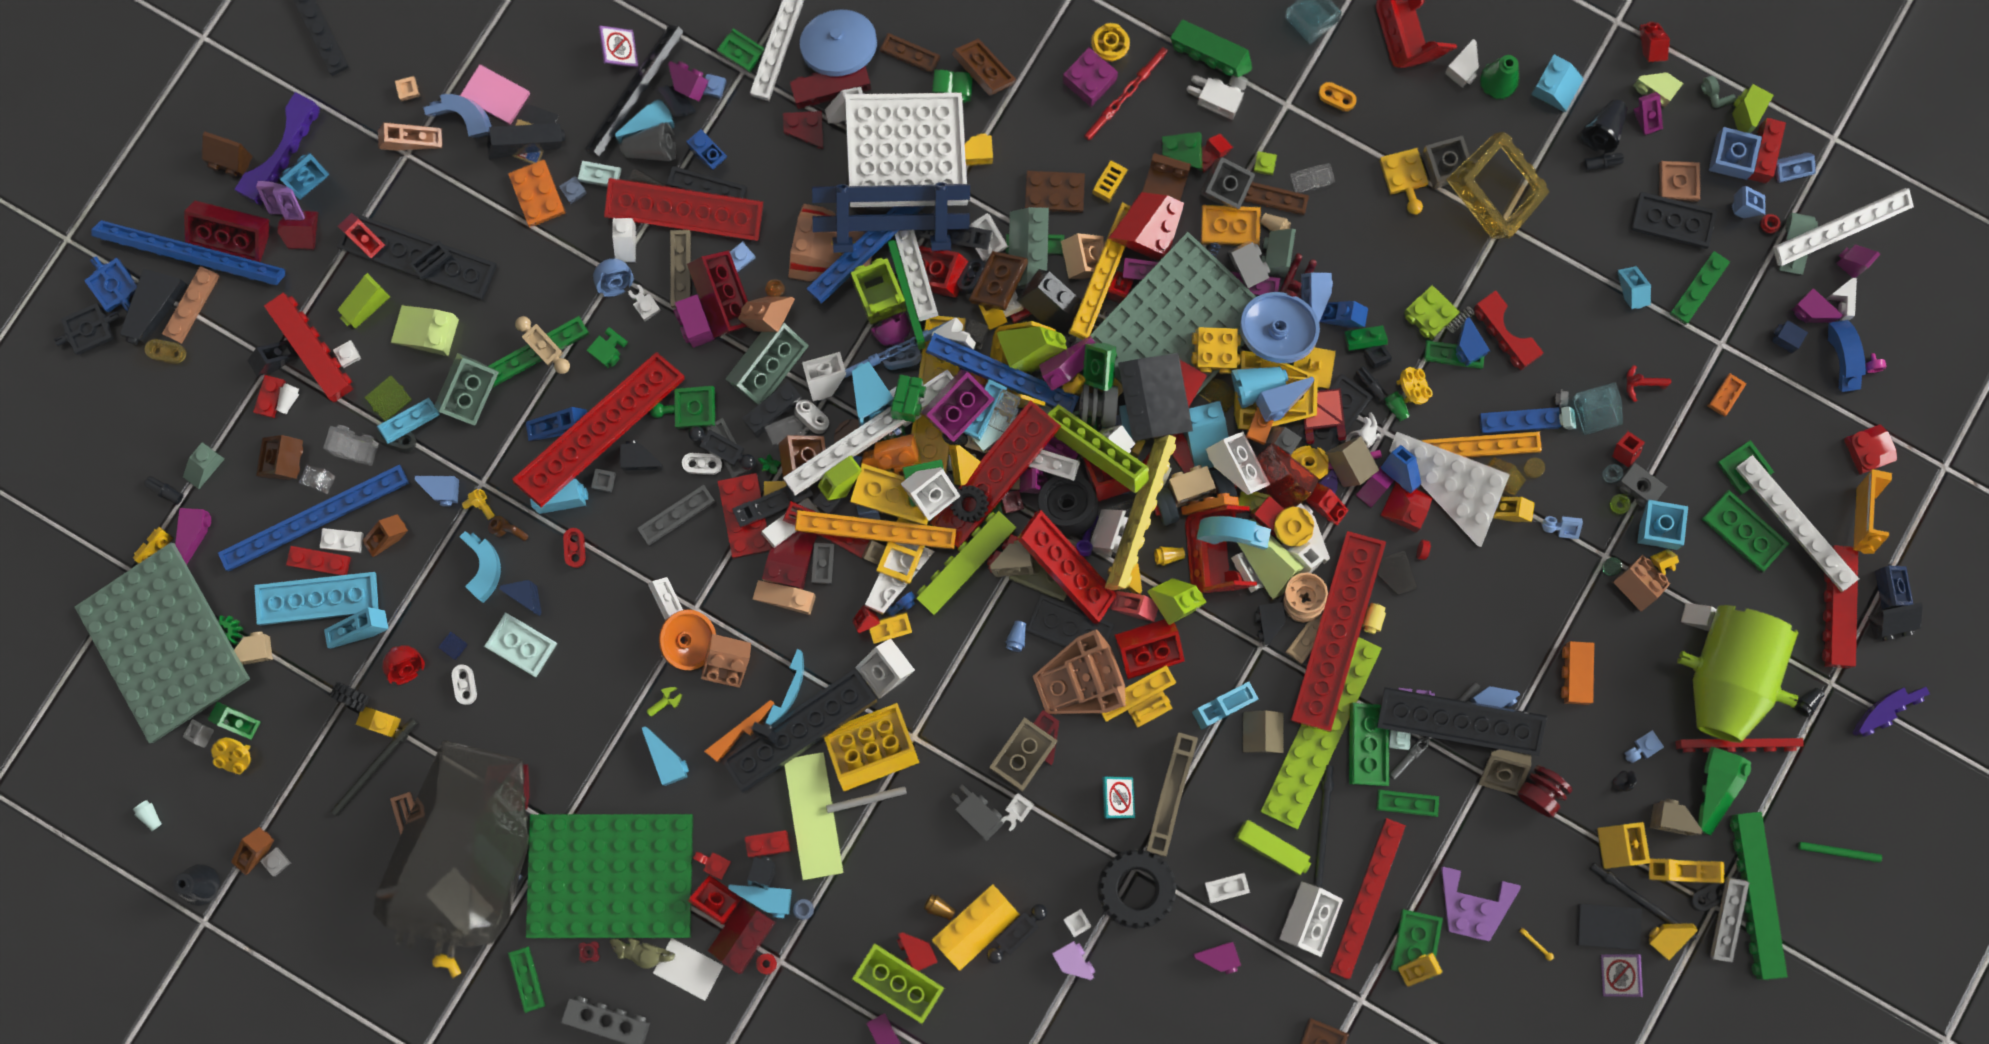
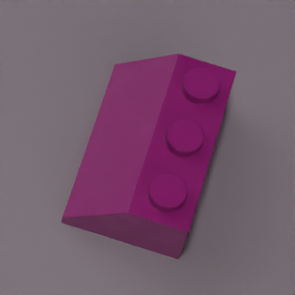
M961 369L921 413L940 432L954 442L995 399L968 371Z

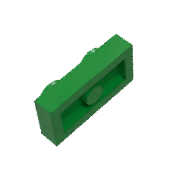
M1383 325L1344 332L1349 350L1388 344V338Z

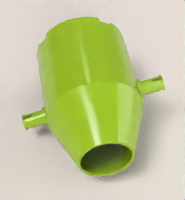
M1721 605L1716 609L1701 656L1696 657L1681 651L1679 655L1681 659L1678 658L1677 663L1691 667L1695 671L1693 689L1697 728L1713 737L1741 743L1774 707L1775 702L1779 701L1790 707L1796 705L1797 702L1794 700H1798V695L1782 690L1781 683L1798 631L1795 630L1793 632L1790 624L1771 615L1748 608L1743 612L1735 610L1736 606Z

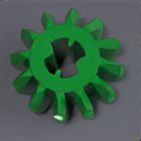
M221 615L218 622L224 632H226L224 629H228V633H225L231 645H238L236 639L243 638L242 635L238 634V632L243 630V627L238 626L240 621L237 619L233 620L232 616L225 618V616Z

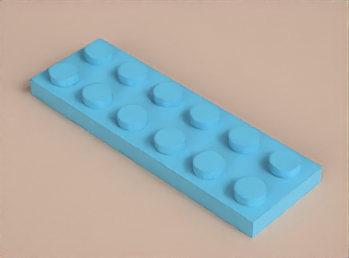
M368 572L255 585L257 625L349 616L367 607L378 609L376 573Z

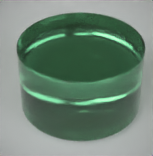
M1615 557L1608 558L1602 564V571L1607 576H1615L1622 570L1621 561Z

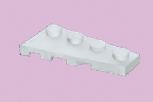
M895 543L916 552L919 545ZM924 547L912 579L933 555V550ZM891 549L884 567L907 575L914 557ZM880 573L865 607L883 615L908 584Z

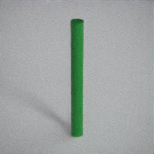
M1799 842L1798 844L1799 850L1880 863L1882 861L1881 854L1807 842Z

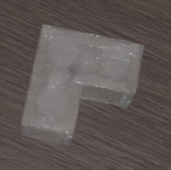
M338 425L337 427L330 426L323 447L324 450L334 457L372 466L379 445L373 440V436L362 434V436L354 435L355 432L343 425Z

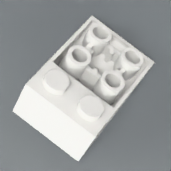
M1101 509L1091 539L1092 551L1110 557L1112 552L1117 553L1121 536L1118 535L1119 533L1123 534L1128 517H1125L1126 511Z

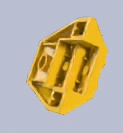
M1241 351L1240 365L1237 366V369L1281 367L1282 370H1286L1288 375L1286 385L1310 377L1314 378V382L1309 390L1291 407L1282 419L1273 421L1272 426L1317 415L1318 376L1287 363L1270 362L1253 352ZM1235 392L1234 416L1238 429L1248 430L1257 404L1255 402L1242 409L1238 401L1240 397Z

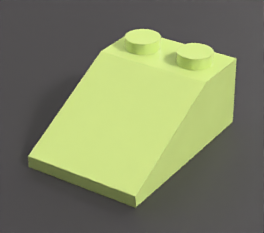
M401 306L391 343L449 356L459 319L453 313Z

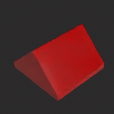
M709 875L689 898L688 902L720 924L725 925L741 902L742 897Z

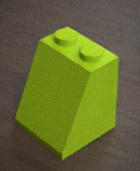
M1040 326L997 332L1009 367L1031 374L1040 368V364L1067 349L1066 339L1063 334Z

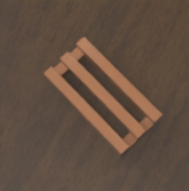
M411 792L390 798L401 837L422 831ZM404 798H407L408 805L415 825L414 829L411 824V820L408 814ZM398 800L401 803L408 831H405L396 802Z

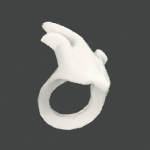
M1371 412L1369 413V418L1364 417L1365 424L1362 429L1350 432L1346 437V442L1350 441L1353 435H1361L1366 446L1369 448L1376 439H1381V435L1379 433L1376 434L1377 422Z

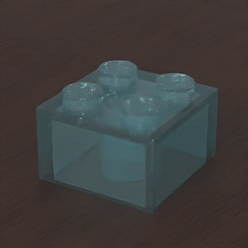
M1297 0L1287 9L1285 18L1311 45L1339 22L1342 12L1331 0Z

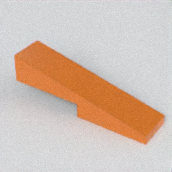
M771 700L705 750V752L714 760L720 762L721 758L728 753L744 732L752 736L754 732L751 728L754 722L761 724L769 715L772 706H776V704Z

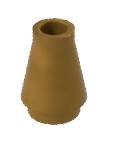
M931 894L924 905L927 913L951 920L955 913V909L938 895L934 896Z

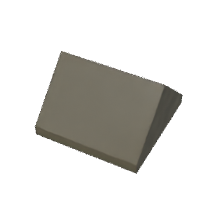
M1361 435L1325 453L1343 487L1361 485L1379 471Z
M1266 710L1243 712V752L1283 753L1284 713Z

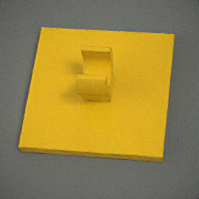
M1314 347L1306 357L1294 362L1293 366L1318 376L1319 388L1330 389L1336 351Z

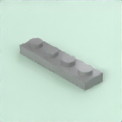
M1726 877L1710 954L1712 959L1733 962L1749 882L1746 880Z

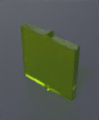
M389 376L364 397L373 407V411L377 412L384 421L389 420L412 400L404 391V386L399 385L392 376Z

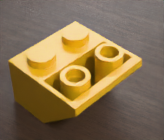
M1644 822L1597 828L1604 869L1650 863Z

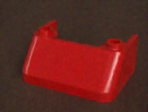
M1377 0L1376 9L1391 61L1395 67L1405 68L1431 62L1457 48L1456 44L1434 41L1425 43L1416 9L1423 5L1424 0Z
M1224 505L1190 514L1187 517L1185 526L1191 584L1196 585L1201 593L1235 591L1257 586V582L1242 581L1238 571H1229L1227 541L1211 544L1197 539L1200 520L1214 516L1236 518L1235 514L1250 511L1248 506Z

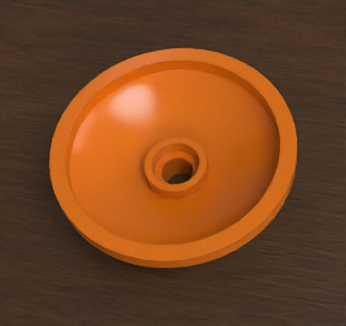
M695 610L678 611L669 616L661 627L659 634L661 653L665 660L675 668L681 670L698 669L704 665L712 634L716 635V631L712 622L704 614ZM682 636L685 638V642L683 644L680 641Z

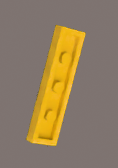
M1167 665L1126 687L1125 706L1108 713H1101L1105 722L1176 684Z

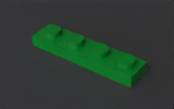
M1713 251L1670 312V315L1683 324H1688L1730 261Z

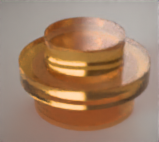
M774 279L767 283L765 291L769 296H780L785 292V286L780 280Z

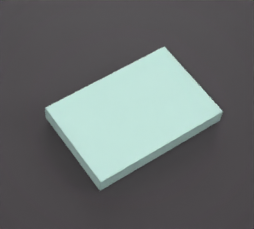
M505 612L484 647L537 677L557 643Z

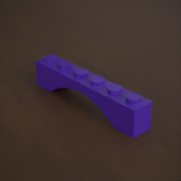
M297 92L293 94L285 107L286 128L279 147L262 165L244 173L234 189L238 194L261 206L263 200L256 188L258 181L278 182L280 173L288 166L292 154L298 150L301 139L308 134L309 126L319 116L320 108L314 101Z

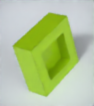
M1258 151L1254 172L1273 175L1277 155Z

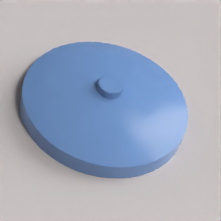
M833 10L817 16L807 24L800 38V50L806 64L814 71L827 76H844L860 70L872 59L877 47L876 32L871 22L863 15L850 10Z
M1269 292L1255 297L1245 307L1240 320L1241 336L1247 347L1257 356L1275 363H1291L1303 359L1314 349L1320 333L1319 321L1313 309L1302 299L1296 296H1289L1283 292Z

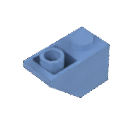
M1489 686L1470 699V701L1501 708L1506 705L1509 708L1517 702L1516 697L1520 693L1518 691Z

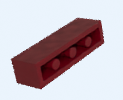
M866 66L844 76H827L816 72L810 77H798L790 82L797 110L832 101L842 90L861 87L862 92L871 90Z

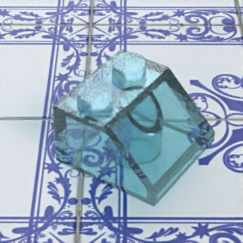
M1616 382L1579 392L1572 398L1584 435L1623 424L1622 400Z

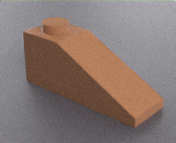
M383 123L378 130V149L399 151L442 148V128Z

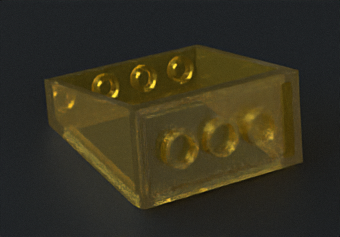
M1505 132L1495 133L1446 179L1492 239L1511 238L1550 192L1546 187V182L1537 176L1535 168L1524 159L1523 152L1515 147L1512 143V138ZM1501 147L1535 190V193L1507 220L1503 218L1474 180L1476 175Z

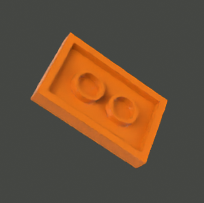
M545 160L508 173L529 227L566 214Z

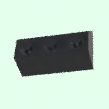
M1041 269L1037 270L1016 299L1019 304L1043 325L1056 329V332L1061 334L1071 328L1082 301L1050 271Z

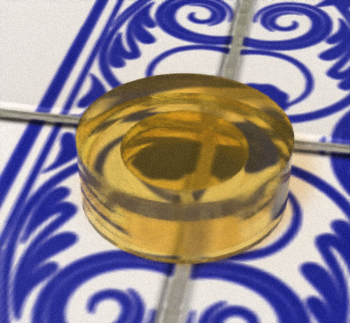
M1531 458L1525 463L1524 471L1530 478H1538L1544 473L1545 464L1539 458Z

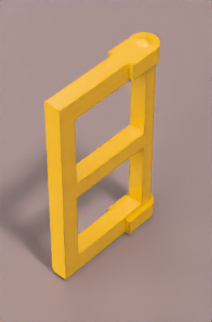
M902 518L897 519V522L917 524ZM888 542L877 572L910 584L925 546H919L916 552L894 542ZM891 549L914 557L907 575L884 567Z

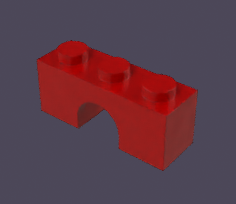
M1766 118L1759 126L1757 136L1762 137L1754 173L1748 179L1767 184L1774 177L1786 122Z

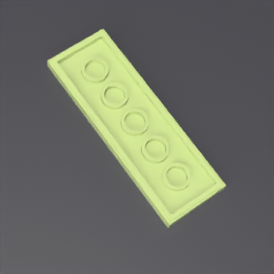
M824 752L795 757L785 764L802 878L807 880L843 873L834 812L828 813L826 805L832 804Z

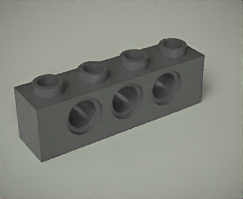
M577 995L576 998H569L561 1023L626 1044H644L650 1023L646 1022V1017L636 1014L634 1017L627 1016V1011L618 1008L612 1011L606 1009V1004L595 1002V1005L587 1003V998ZM585 1009H589L592 1012L590 1020L583 1018L582 1014ZM604 1015H608L611 1018V1024L608 1027L602 1023ZM624 1021L629 1022L631 1025V1030L628 1033L623 1032L621 1029Z

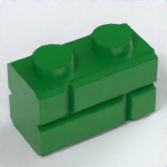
M899 375L890 411L893 419L915 422L916 416H920L922 404H919L920 399L924 398L926 394V386L923 385V379Z

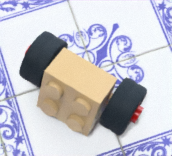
M1198 465L1191 468V472L1185 474L1178 472L1171 476L1172 478L1169 479L1167 488L1161 489L1157 494V505L1154 513L1159 517L1163 526L1179 521L1178 507L1189 504L1190 501H1198L1212 496L1213 493L1216 495V498L1221 493H1229L1230 496L1237 497V486L1220 471L1214 470L1209 472L1208 466L1202 467Z

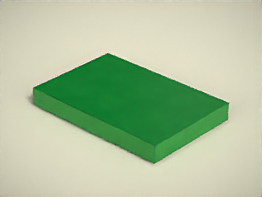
M1402 909L1391 970L1400 972L1399 967L1425 954L1433 953L1436 958L1443 918Z

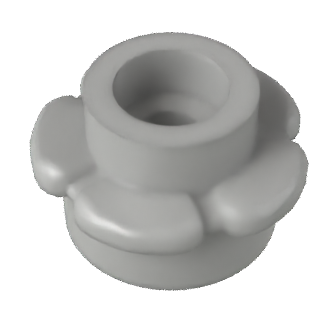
M1561 389L1560 393H1556V405H1559V408L1568 407L1569 391Z

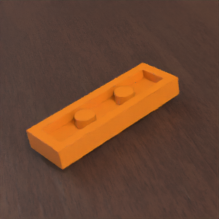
M1221 493L1217 495V498H1203L1202 502L1190 501L1189 505L1181 507L1182 515H1190L1224 505L1237 506L1239 505L1238 497H1232L1229 493Z

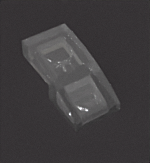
M1330 163L1290 174L1295 192L1297 193L1314 187L1320 188L1335 182Z
M796 415L765 427L773 446L779 444L787 435L800 436L810 431Z

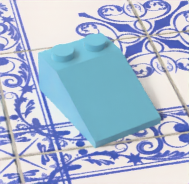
M1220 401L1189 409L1193 431L1184 433L1194 467L1198 465L1202 467L1208 466V468L1214 467L1208 458L1206 449L1229 437Z

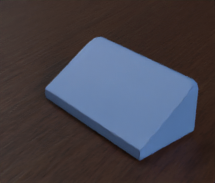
M1803 153L1777 160L1775 169L1777 182L1816 174L1815 157L1811 153Z

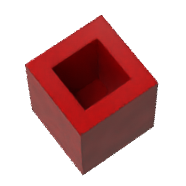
M1628 431L1616 444L1612 457L1629 468L1640 456L1645 442Z

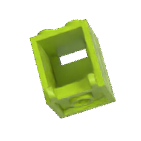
M883 258L876 259L871 265L866 267L864 265L858 266L851 272L854 287L870 325L906 311L904 297L888 258L884 260ZM882 276L883 283L866 289L865 282Z

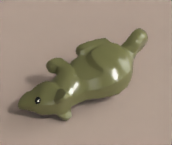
M629 938L630 944H625L619 939L610 940L613 950L617 953L619 959H630L641 968L649 969L655 967L660 962L672 961L675 958V953L649 943L639 945L640 941L634 938Z

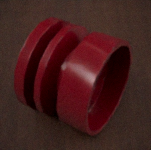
M1536 765L1533 769L1536 774L1531 773L1529 775L1534 785L1524 782L1518 790L1517 796L1535 811L1548 818H1553L1560 809V805L1555 799L1565 801L1567 799L1565 794L1569 795L1573 790L1560 775L1543 766Z

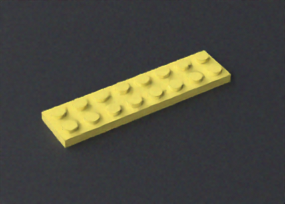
M1167 435L1154 440L1146 464L1148 466L1149 481L1137 491L1105 586L1107 589H1126V586L1128 587L1131 582L1132 575L1130 574L1132 568L1138 562L1137 553L1144 544L1145 538L1143 536L1145 530L1150 526V515L1157 505L1156 497L1163 487L1162 479L1169 469L1170 463L1168 461L1170 455L1175 451L1176 444L1174 443L1176 437Z

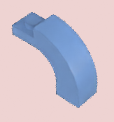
M440 95L441 101L429 103L430 106L424 107L425 115L431 117L450 112L459 113L466 123L468 135L473 138L488 135L489 127H492L489 117L481 106L459 95Z

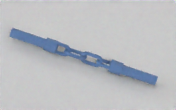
M943 323L931 330L927 329L923 331L925 342L931 340V335L933 331L937 330L946 323ZM915 336L899 345L888 348L886 351L873 354L868 359L845 369L846 376L844 378L852 375L854 368L861 363L865 364L869 361L873 367L887 358L893 357L912 346H916ZM910 343V345L904 348L902 347L903 345ZM897 348L898 351L890 354L889 351Z

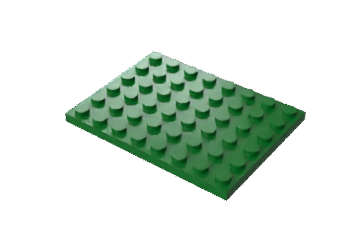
M530 814L526 938H691V903L688 900L692 896L693 814Z

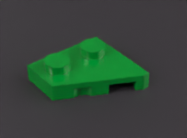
M1200 132L1162 136L1163 156L1190 163L1197 170H1203L1202 134Z

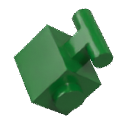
M610 327L605 331V334L610 337L607 341L599 335L587 349V352L607 369L610 366L613 367L619 361L620 353L615 346L619 344L624 348L628 343Z

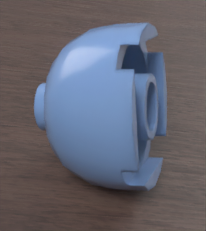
M616 258L602 261L593 273V280L598 293H603L606 297L622 294L625 292L623 288L627 287V285L630 288L634 281L633 273L624 261Z

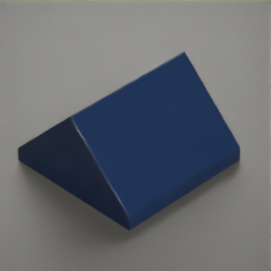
M1885 566L1875 570L1882 610L1913 604L1906 566Z
M526 580L500 586L499 590L538 616L541 615L537 585L533 582Z

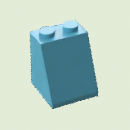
M869 361L865 364L857 365L852 371L859 427L891 407L894 399Z
M573 479L542 507L538 506L530 498L531 507L539 514L586 506L585 500H588V492L583 484H580L577 479Z

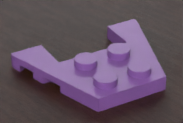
M1441 867L1448 932L1490 941L1521 886L1501 881L1498 900L1495 902L1457 892L1461 871Z

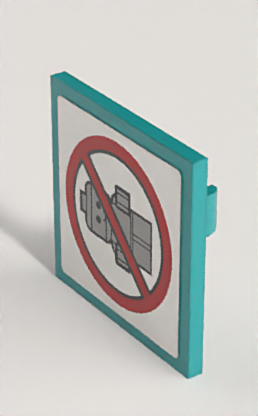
M1103 777L1104 817L1135 818L1133 777Z

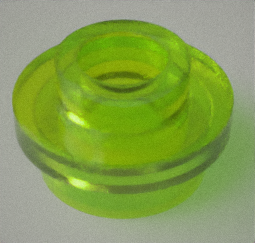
M1623 494L1615 495L1610 501L1612 511L1617 514L1626 513L1631 506L1629 498ZM1618 501L1622 502V508L1617 506Z

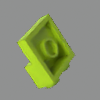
M1433 285L1404 312L1406 320L1411 324H1415L1420 329V333L1425 338L1429 337L1431 340L1460 313Z

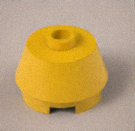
M1107 23L1094 32L1091 44L1095 53L1105 61L1112 62L1120 59L1127 53L1130 40L1128 34L1120 25Z

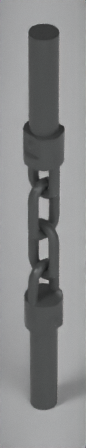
M1474 682L1458 700L1468 702L1480 689V686ZM1432 737L1420 738L1408 751L1407 756L1389 774L1390 777L1395 780L1428 747L1429 740ZM1423 741L1426 745L1421 749L1418 745Z

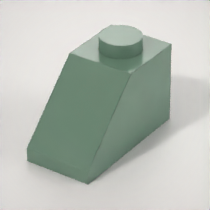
M202 442L189 457L183 477L200 489L225 458Z

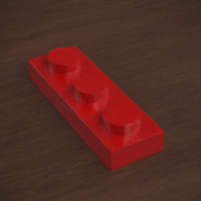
M291 546L286 565L341 576L347 575L351 557Z

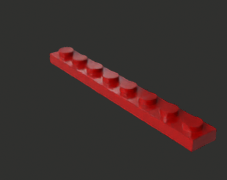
M1385 818L1330 972L1347 979L1351 978L1406 825Z

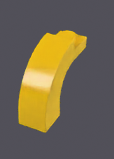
M1650 859L1649 879L1676 882L1724 883V862Z

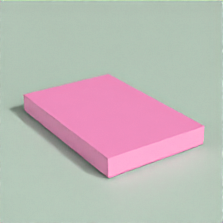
M479 65L460 96L476 102L488 114L511 125L530 92Z

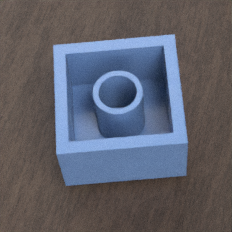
M1723 127L1716 136L1709 171L1747 180L1754 173L1762 137Z

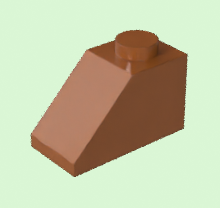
M397 514L379 520L362 541L371 556L374 557L400 541L408 530Z
M258 827L241 840L231 863L244 875H247L269 852L274 840L267 832Z

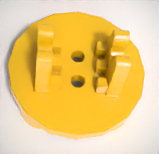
M1408 367L1401 372L1400 380L1396 381L1397 385L1401 384L1407 396L1404 399L1405 403L1413 402L1421 405L1432 397V390L1428 387L1425 373L1422 369L1418 368L1416 370L1415 368Z
M221 738L213 744L211 749L212 757L214 758L213 764L217 768H223L239 775L248 768L251 762L250 752H248L250 746H244L231 738Z

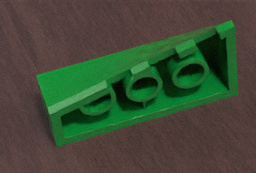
M1183 19L1170 37L1172 46L1177 52H1185L1194 60L1206 62L1211 68L1217 67L1228 76L1234 75L1239 78L1252 69L1248 49Z

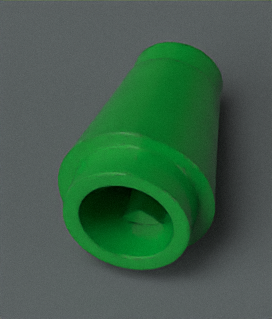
M1398 391L1384 398L1386 401L1385 405L1399 421L1410 416L1403 395H1400Z

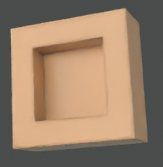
M414 76L395 81L401 101L420 96Z

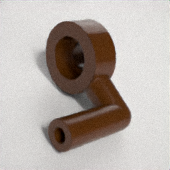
M502 516L494 517L489 523L488 530L496 537H501L506 532H510L522 541L528 539V534L515 525H510L508 520Z

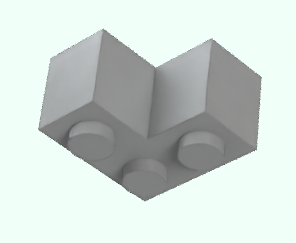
M1248 241L1227 251L1235 269L1239 271L1247 288L1269 278L1268 273H1270V269L1267 263H1262L1260 259L1262 252L1258 244Z

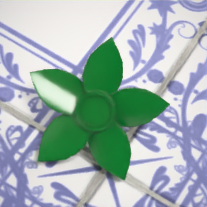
M770 454L767 455L766 460L758 458V461L763 464L762 471L777 474V468L781 464L780 461L773 460Z

